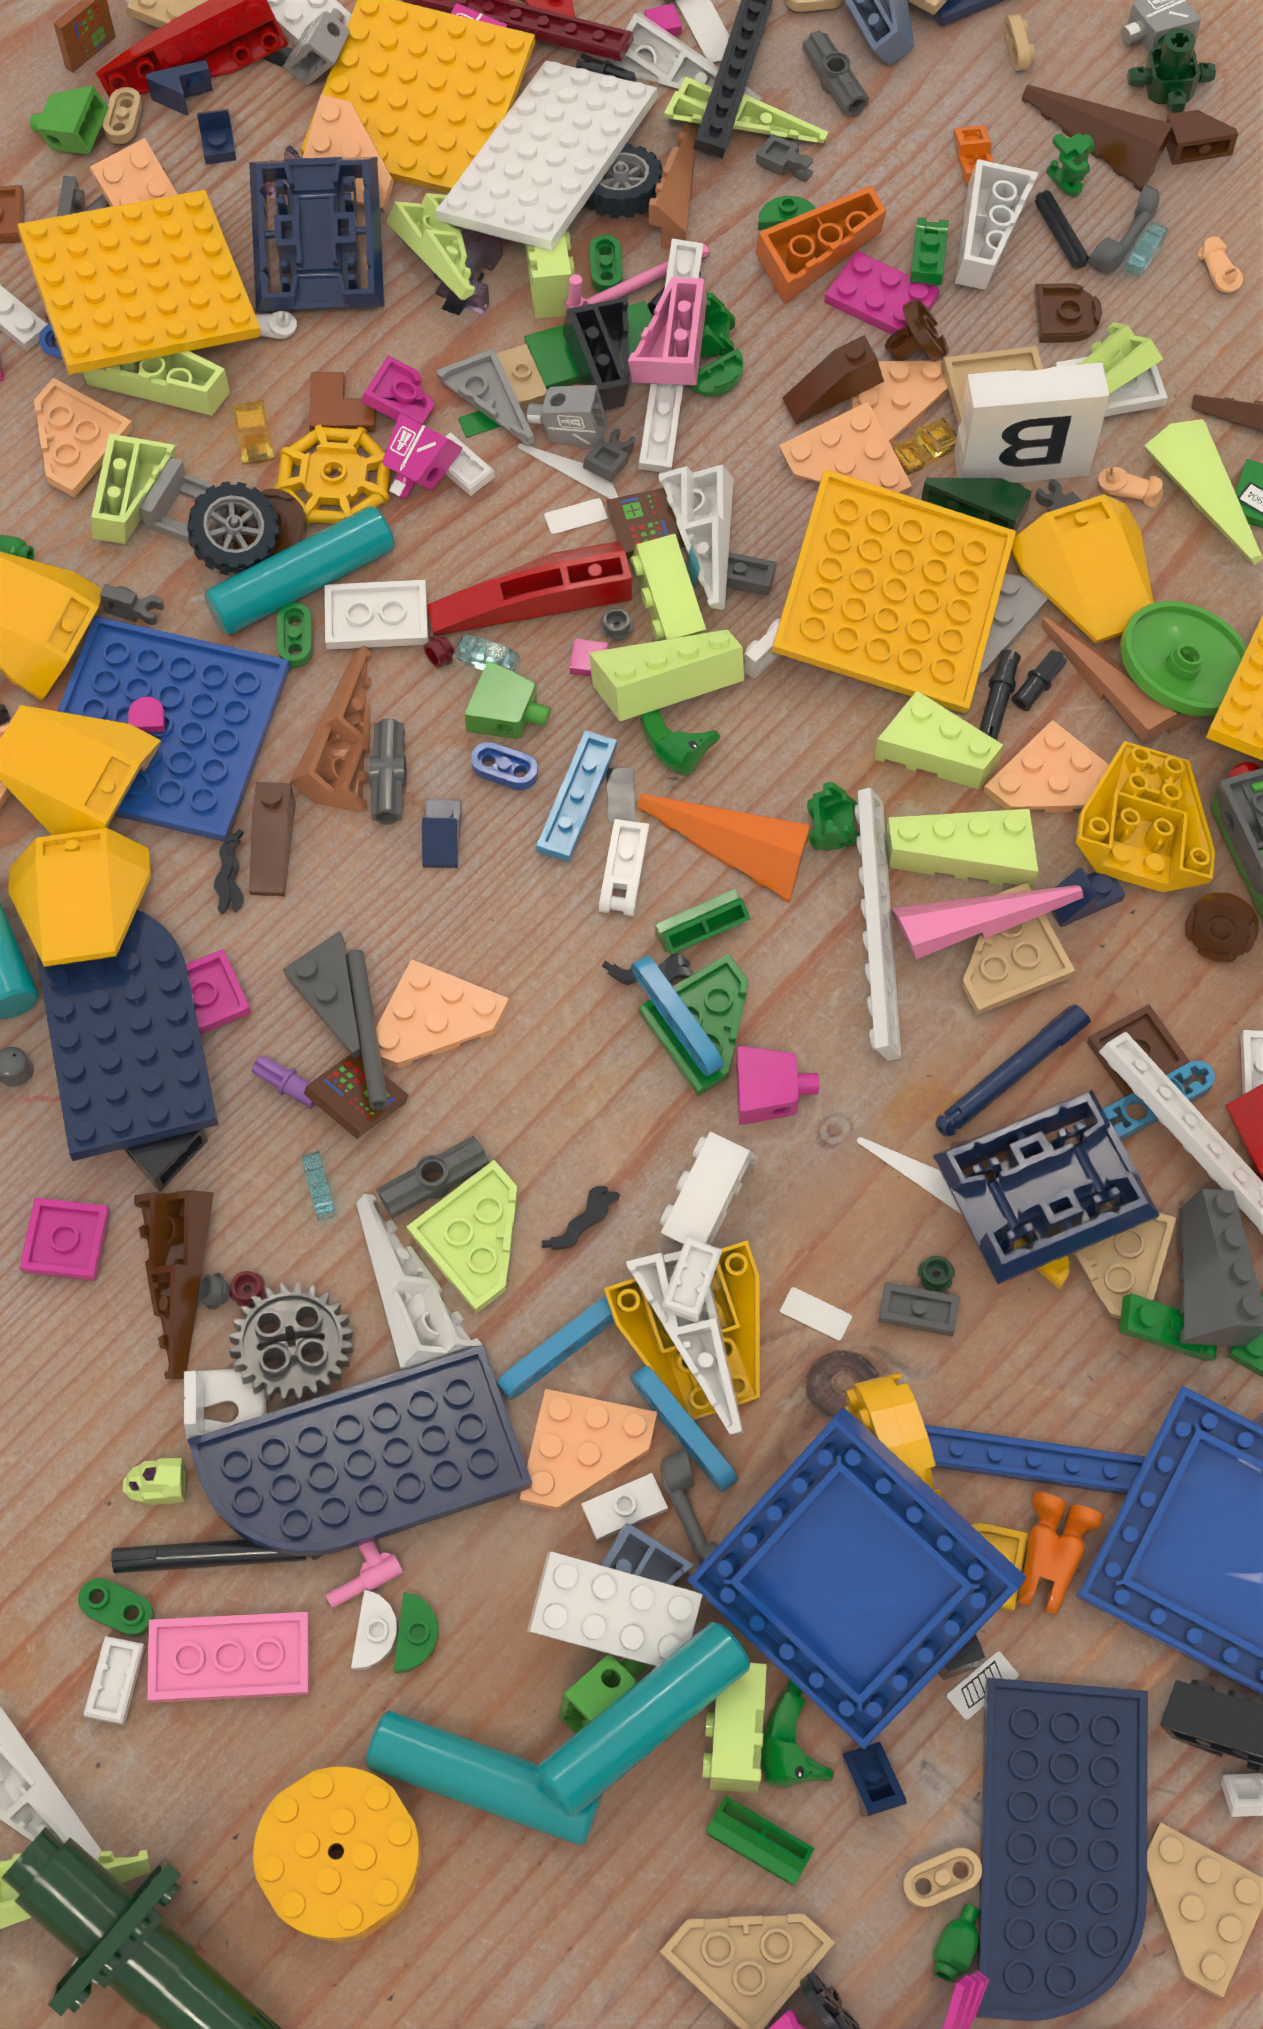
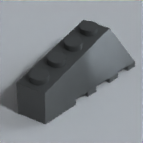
M1202 1188L1179 1209V1251L1183 1253V1266L1179 1268V1281L1183 1282L1184 1298L1180 1300V1315L1184 1316V1328L1180 1331V1343L1245 1347L1263 1333V1300L1234 1191Z

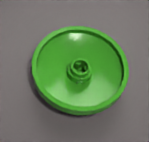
M1176 601L1156 602L1141 608L1130 619L1123 631L1120 642L1124 666L1130 677L1143 692L1171 710L1202 717L1216 716L1247 649L1245 642L1239 634L1220 617L1201 607Z

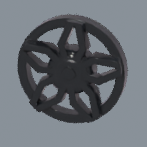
M811 1971L800 1980V1986L805 1997L828 2029H861L857 2021L842 2007L839 1993L833 1986L827 1988L814 1971Z

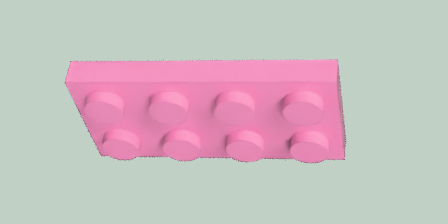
M308 1612L149 1620L147 1700L150 1703L310 1695V1623Z

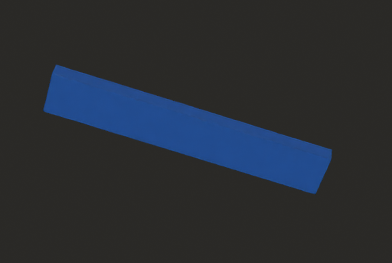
M924 1425L931 1445L935 1468L1127 1495L1145 1459V1456Z

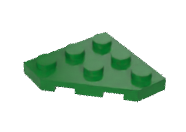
M729 953L673 986L722 1058L724 1066L711 1075L705 1076L700 1071L651 1000L638 1007V1013L697 1096L728 1079L748 989V979Z

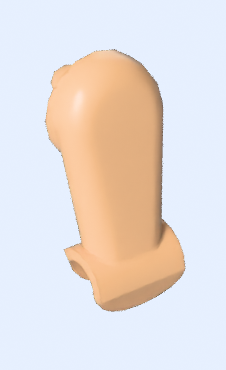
M1210 237L1204 242L1203 247L1198 250L1197 257L1199 260H1205L1217 290L1227 294L1234 293L1241 287L1243 275L1225 254L1227 250L1225 243L1219 237Z
M1111 466L1104 469L1098 477L1100 489L1110 496L1143 500L1144 504L1151 508L1157 507L1163 498V482L1155 476H1151L1147 480L1126 473L1122 468Z

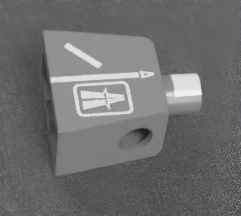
M1137 0L1131 7L1128 25L1121 28V36L1127 45L1139 40L1147 51L1150 52L1154 47H1157L1160 38L1165 37L1168 31L1175 28H1183L1190 31L1196 41L1201 18L1186 0Z
M328 8L327 12L324 11L305 28L283 67L308 86L333 66L349 34L348 27L342 23L344 15L336 8ZM313 50V51H314L315 53H317V54H316V55H312V54H310V53H311V51Z
M597 385L550 387L547 389L543 404L530 403L527 409L528 423L544 424L548 439L553 443L593 449L600 439L604 441L608 422Z

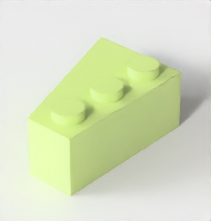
M109 433L91 516L92 539L119 544L127 543L142 519L140 512L141 504L170 457L175 458V445Z
M676 534L636 544L633 556L630 557V564L641 590L643 604L646 609L648 608L651 615V628L655 639L667 640L705 633L706 627Z
M916 691L877 739L874 760L881 762L890 760L904 764L906 769L916 771L918 768L938 774L937 778L980 789L998 767L1003 744Z
M750 1663L749 1671L715 1699V1712H707L705 1736L713 1737L712 1753H704L702 1778H710L709 1789L758 1793L761 1782L760 1765L761 1748L763 1746L762 1731L766 1664Z

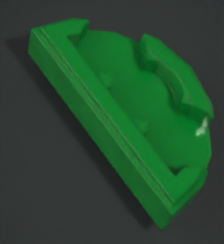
M786 195L774 198L766 203L760 211L758 230L768 229L816 209V207L810 201L798 196Z
M736 348L699 369L697 385L685 386L693 392L704 396H718L730 392L739 384L743 375V357L739 349Z
M407 1592L403 1594L394 1673L411 1672L415 1670L414 1668L423 1664L434 1653L439 1639L438 1621L430 1605L419 1596Z

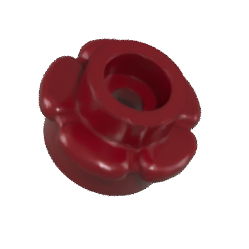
M432 635L430 641L424 644V652L428 660L435 667L439 668L444 664L452 663L454 648L447 638L442 637L439 639L438 636Z
M251 1271L240 1272L232 1279L229 1295L232 1300H236L237 1305L251 1307L253 1306V1295H256L261 1300L265 1297L266 1290L263 1287L265 1281L258 1273ZM246 1287H251V1291L248 1293L245 1292L244 1289Z

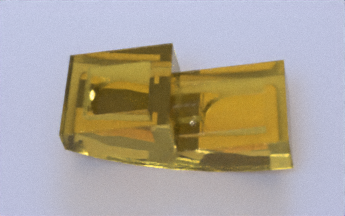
M264 400L231 405L242 465L275 459Z
M941 418L919 426L915 436L893 443L891 446L908 476L924 469L955 449L957 434L945 419Z

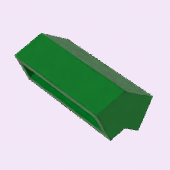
M733 889L655 924V935L664 951L674 954L751 918L744 900Z
M727 1796L724 1797L705 1833L707 1836L795 1887L815 1849Z

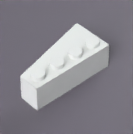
M977 159L968 184L955 284L986 290L1029 199L1039 172Z

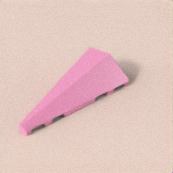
M1079 885L902 906L891 908L904 939L907 940L917 960L979 933L982 934L984 939L1082 899L1083 891Z

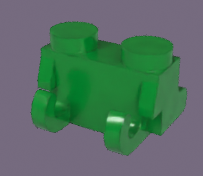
M1078 133L1070 138L1057 134L1053 137L1052 143L1061 152L1059 154V161L1063 164V167L1059 168V162L1052 160L1050 166L1047 167L1046 173L1064 193L1076 196L1082 192L1083 183L1081 181L1084 180V175L1090 172L1088 156L1089 153L1094 151L1095 145L1093 139L1088 134L1081 135Z
M707 293L700 353L703 359L715 357L718 354L722 357L734 350V343L729 339V330L735 327V316L713 293Z
M834 782L823 784V791L812 794L813 798L807 801L808 812L814 819V829L809 832L811 846L815 850L823 849L829 851L841 849L843 846L857 845L859 833L854 830L853 814H855L857 802Z

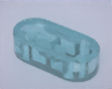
M1152 222L1132 249L1126 261L1125 270L1140 277L1163 245L1168 228Z
M463 635L454 652L458 660L481 670L484 669L488 660L515 673L520 662V656L511 648L472 635Z
M319 1151L301 1156L318 1221L337 1217Z

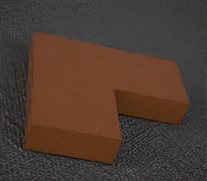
M311 372L310 432L315 429V425L319 424L322 427L357 429L358 427H363L367 429V432H375L376 410L362 403V398H344V372Z

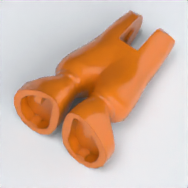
M1034 1492L1030 1503L1039 1521L1029 1530L1023 1570L1026 1579L1019 1588L1018 1602L1030 1606L1033 1596L1037 1591L1039 1577L1052 1581L1046 1596L1044 1612L1057 1615L1071 1579L1085 1553L1083 1535L1099 1529L1102 1526L1104 1515L1089 1507L1071 1505L1066 1515L1063 1534L1058 1536L1056 1533L1057 1526L1064 1514L1067 1503L1057 1496L1044 1492Z

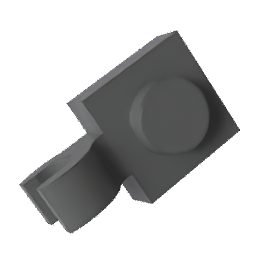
M772 134L756 154L757 164L783 175L789 169L797 179L803 182H807L813 174V171L808 169L813 163V159L807 155L799 154V145Z
M105 584L100 593L105 613L133 622L141 619L149 625H156V614L148 611L153 608L163 611L165 608L161 598L148 596L144 599H138L136 593L123 586L114 587Z

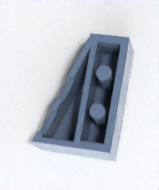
M845 0L871 48L889 66H892L915 47L908 0Z
M626 1523L621 1528L600 1563L601 1566L672 1585L694 1566L688 1560L629 1523Z

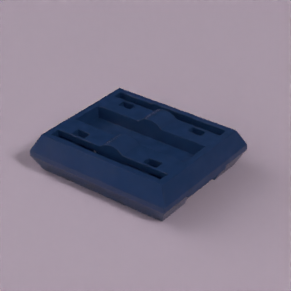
M326 157L249 162L256 312L384 307L378 157ZM357 178H363L365 188L363 193L366 226L358 227ZM267 182H276L277 215H274L275 230L268 231ZM345 192H353V193H354V203H353V200H352L351 193H345ZM279 195H287V198H288V206H287V204H286V202H285V196H279ZM359 235H366L368 289H361ZM268 239H275V246L279 254L281 293H272ZM349 271H357V280H358V283H357L356 278H355V273H354V272H350V273H349ZM283 274H291V284L289 282L288 275Z
M1092 1089L933 1155L997 1285L1160 1216L1141 1181L1139 1173ZM1082 1119L1084 1120V1122H1085V1124H1086V1127L1083 1125L1082 1121H1080V1120H1082ZM1080 1121L1073 1125L1074 1132L1068 1133L1066 1128L1058 1131L1056 1139L1047 1142L1044 1135ZM1073 1137H1075L1078 1142L1074 1145L1072 1144V1142L1065 1145V1141ZM1009 1149L1008 1159L999 1162L997 1157L988 1160L990 1167L983 1169L981 1164L972 1166ZM972 1166V1173L964 1177L961 1170ZM991 1172L994 1178L986 1181L984 1174ZM1110 1202L1113 1208L1099 1214L1100 1205ZM1024 1237L1028 1244L1014 1249V1241Z

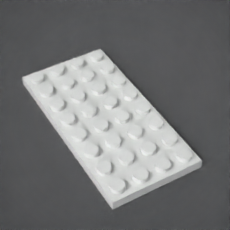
M545 61L508 111L505 118L500 122L436 210L437 221L552 251L657 100V87L563 65L558 62Z

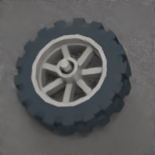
M626 143L586 201V206L590 210L595 209L599 215L604 216L608 214L610 218H619V216L630 218L634 217L636 213L640 215L648 211L647 208H649L650 199L656 198V185L661 182L663 171L661 161L657 160V156L652 151L648 153L646 148L642 146L636 148L633 147V144Z
M222 482L221 486H210L206 489L205 494H200L196 498L195 504L191 507L187 526L188 541L190 547L194 548L195 556L198 560L202 559L205 561V566L213 570L216 568L224 575H229V572H236L238 574L271 557L279 532L278 515L276 510L273 511L271 501L267 497L264 499L261 496V491L253 487V489L246 487L247 484L237 482V485H230V482ZM228 508L229 516L225 519L216 512ZM234 508L241 509L246 513L240 518L238 515H235ZM252 517L258 529L242 525ZM209 519H213L223 527L208 531ZM241 534L256 536L257 538L248 546ZM224 535L226 540L224 545L221 546L213 538ZM236 541L241 547L238 550L228 549L230 543Z

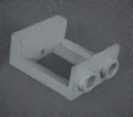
M170 457L140 506L145 527L189 544L188 525L168 518L166 515L180 493L196 499L200 494H205L206 489L213 486V484L187 475L183 461ZM228 508L221 509L218 514L227 519L229 516ZM234 508L235 515L240 516L241 509ZM213 521L208 531L222 528L223 526ZM224 535L213 538L219 545L224 544L226 540Z

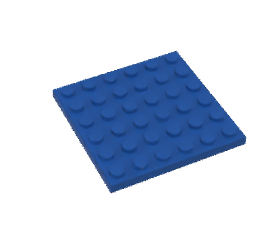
M95 616L57 711L128 724L129 708L135 700L141 697H153L160 701L165 713V732H151L148 734L161 740V744L145 772L139 770L114 816L224 842L230 835L286 681L290 663L289 660Z

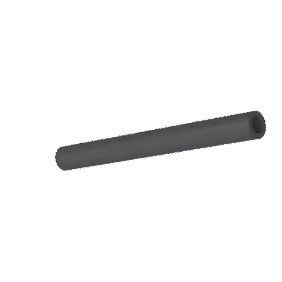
M356 949L346 954L369 1105L373 1110H381L388 1106L365 956L362 950Z

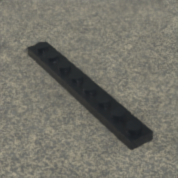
M741 0L693 149L723 159L773 0Z

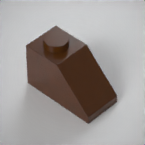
M1199 110L1167 115L1166 122L1173 124L1170 139L1166 145L1172 165L1231 156L1233 154L1238 137L1236 128Z

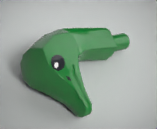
M659 709L642 714L640 718L641 728L656 758L669 770L686 777L696 770L707 750L720 739V735L716 730L702 733L672 732L665 726Z
M789 1678L785 1693L781 1694L776 1700L763 1737L761 1766L766 1784L770 1787L787 1788L812 1781H832L833 1770L807 1756L796 1743V1722L805 1699L801 1698L802 1690Z

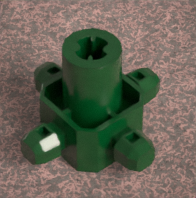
M1175 28L1168 31L1165 37L1160 38L1157 47H1154L1149 52L1146 68L1139 66L1128 70L1127 80L1128 85L1133 87H1144L1146 85L1149 100L1156 104H1167L1173 113L1184 111L1186 103L1193 98L1197 82L1205 83L1215 79L1216 68L1215 64L1199 62L1197 64L1194 50V35L1186 29Z

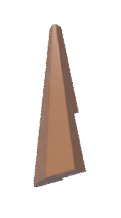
M684 121L682 132H679L677 136L678 146L672 148L662 171L661 182L656 185V198H651L649 202V225L661 227V248L670 250L672 239L687 241L695 156L693 146L697 134V125L694 122Z
M365 646L354 651L290 781L294 787L316 804L356 812L365 810L367 806V801L362 799L363 784L368 781V773L363 771L364 755L369 751L370 705L366 703V690L371 687V678L367 676V661L372 658V652Z

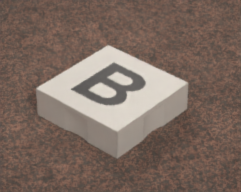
M1103 362L1056 366L1033 371L1010 370L967 374L962 403L964 416L958 427L953 454L957 477L1002 478L1009 482H1026L1089 476L1109 400Z

